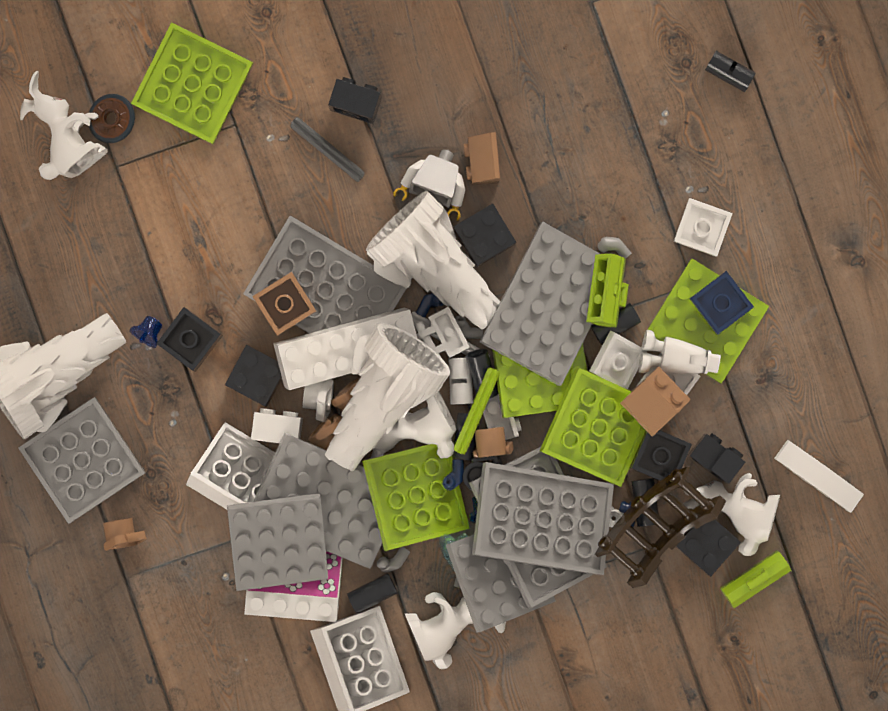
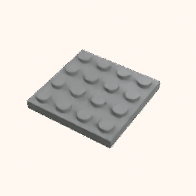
M96 397L53 424L47 431L39 433L18 447L68 524L146 473Z
M320 493L227 505L236 591L328 579Z
M474 534L446 545L476 633L556 602L554 596L538 605L528 608L505 560L472 555Z

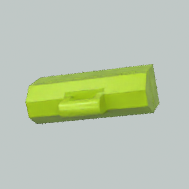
M612 253L595 254L586 322L604 327H617L619 307H626L629 284L623 283L626 263L624 257Z
M776 550L720 587V590L730 605L736 608L792 570L785 558Z

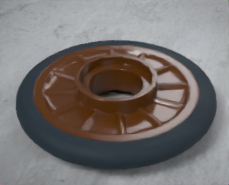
M104 95L98 98L89 110V113L98 114L97 119H90L89 129L94 137L101 142H119L125 139L133 129L135 123L133 106L121 95ZM114 112L116 114V121L109 125L106 118L108 114Z

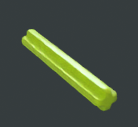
M490 367L487 369L454 446V450L460 454H466L500 374L496 369Z

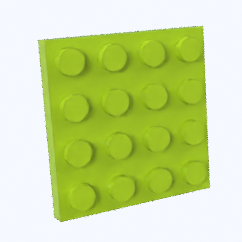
M171 22L131 104L214 145L254 63Z
M691 258L647 330L653 331L656 339L664 342L665 337H670L696 345L705 350H710L711 354L721 355L718 373L708 372L706 375L722 384L769 306L741 289L754 308L720 334L716 335L689 298L720 275Z
M583 343L561 386L492 349L495 369L500 372L497 386L502 418L557 411L576 367L587 371Z
M576 367L539 451L621 487L646 432L640 423L621 404L632 391Z
M435 444L362 461L384 551L470 529L459 485L453 490H447L443 487V479L452 472V455L448 458H440L437 454L438 447Z

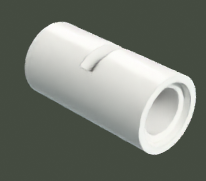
M466 358L448 359L450 403H473L472 376Z

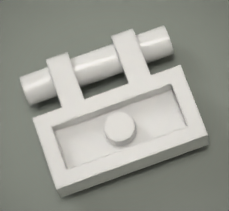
M449 307L428 317L432 326L426 328L423 321L414 325L418 332L416 334L418 339L422 340L424 344L429 346L439 356V353L446 351L448 357L451 358L470 348ZM435 332L442 343L437 347L430 337Z

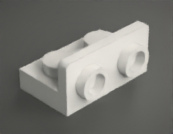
M499 394L488 400L483 412L487 428L504 427L505 440L518 437V432L522 431L519 418H502Z

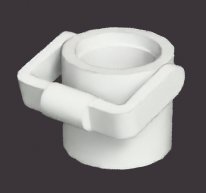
M328 379L307 385L304 388L303 408L316 409V420L325 422L331 412L334 381Z

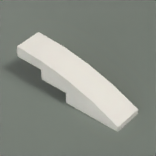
M789 440L785 442L774 458L850 513L864 495Z

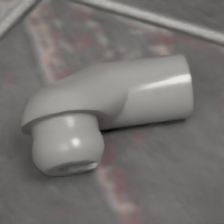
M604 237L597 245L600 252L616 251L619 256L625 259L632 254L619 238Z
M461 315L455 317L465 339L482 338L483 329L471 328L466 318Z
M400 547L394 558H379L377 567L381 568V571L385 573L401 568L410 551Z

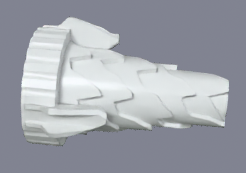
M428 191L419 194L395 214L374 236L366 248L367 254L374 260V271L378 275L406 289L410 286L411 279L414 278L426 292L431 290L444 305L451 306L458 314L468 318L481 330L488 326L500 303V300L489 290L485 280L473 268L475 264L461 251L460 247L462 245L456 240L446 210Z
M106 313L85 327L71 331L64 336L58 335L41 346L37 344L31 348L29 342L26 341L0 347V408L23 439H26L36 431H47L67 404L64 396L77 388L76 384L88 377L95 367L108 360L110 353L126 343L125 338L111 317Z
M379 324L374 327L370 335L360 336L354 350L350 372L358 374L361 378L350 393L352 398L342 411L341 416L343 418L333 432L335 436L331 440L325 456L338 465L354 471L365 454L375 447L384 433L389 434L401 416L405 417L410 408L437 394L450 375L448 365L421 340L389 324Z

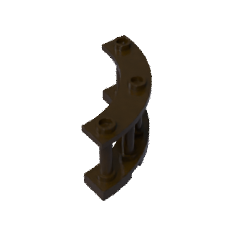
M688 466L680 470H673L669 476L655 484L642 496H637L632 501L631 507L621 516L609 533L598 542L599 547L595 555L600 557L612 554L630 570L631 576L627 584L632 588L647 585L651 576L662 562L660 559L662 554L668 548L673 550L686 538L685 532L690 528L698 529L702 525L717 519L726 503V500L720 495L712 499L705 498L686 480L691 470ZM681 487L699 506L694 509H688L670 492ZM661 497L682 515V518L674 525H669L650 508ZM642 513L663 531V535L655 544H651L631 526ZM624 533L645 550V556L639 564L634 563L616 547Z

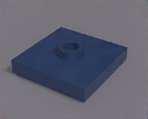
M727 271L689 298L716 335L720 334L754 308Z

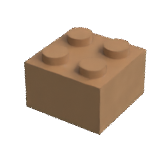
M292 272L252 296L276 335L281 334L316 312Z

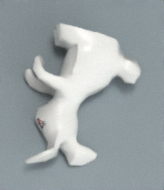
M36 71L29 83V93L34 100L24 99L20 110V120H23L24 116L32 111L39 119L46 122L51 129L50 162L47 164L43 163L39 167L41 177L51 180L60 174L73 178L90 168L108 152V149L99 143L95 144L92 141L85 143L79 135L80 128L84 124L90 126V119H97L98 114L74 112L68 116L69 104L65 99L44 95L38 90L39 71Z
M438 391L437 394L426 399L428 407L414 413H409L408 411L405 417L401 416L389 434L384 433L375 445L370 459L383 456L385 452L404 439H414L428 445L435 444L438 447L437 454L440 458L450 457L454 452V444L451 441V437L456 431V426L440 392Z
M747 473L739 479L733 494L728 493L723 484L716 480L697 488L705 498L712 499L720 495L726 500L721 511L726 513L737 532L745 538L739 544L738 551L745 556H751L756 553L760 543L768 541L780 495H769L764 504L746 498L744 496V489L748 486H757L756 480L751 479L752 474ZM693 498L683 503L688 509H694L699 506Z
M432 592L426 595L425 601L426 603H438L441 609L439 615L425 621H421L416 613L405 614L424 660H433V663L439 669H447L453 662L451 655L447 654V651L452 647L457 635L468 624H473L464 597H462L456 607H451L441 593ZM506 622L495 626L499 633L505 631Z

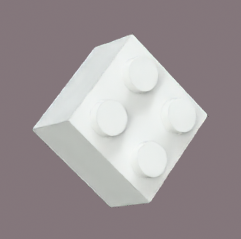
M260 408V413L254 412L251 440L280 443L284 433L300 439L303 418H298V413L283 411L282 416L275 415L276 410Z

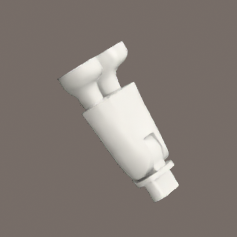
M645 331L642 350L659 351L663 353V356L641 352L639 373H647L653 366L660 367L665 373L671 374L718 373L721 355L711 354L710 350H705L696 345L670 337H665L664 342L656 339L653 331Z

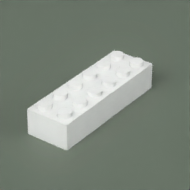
M401 308L273 343L284 387L292 390L350 374L352 358L358 339L362 335H370L374 327L379 324L395 326L417 338L410 309Z

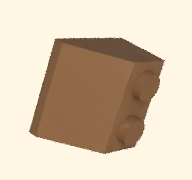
M496 132L468 137V143L464 144L465 157H469L470 166H466L467 180H471L472 185L499 183L500 172Z
M657 367L621 404L653 436L691 399L660 367Z

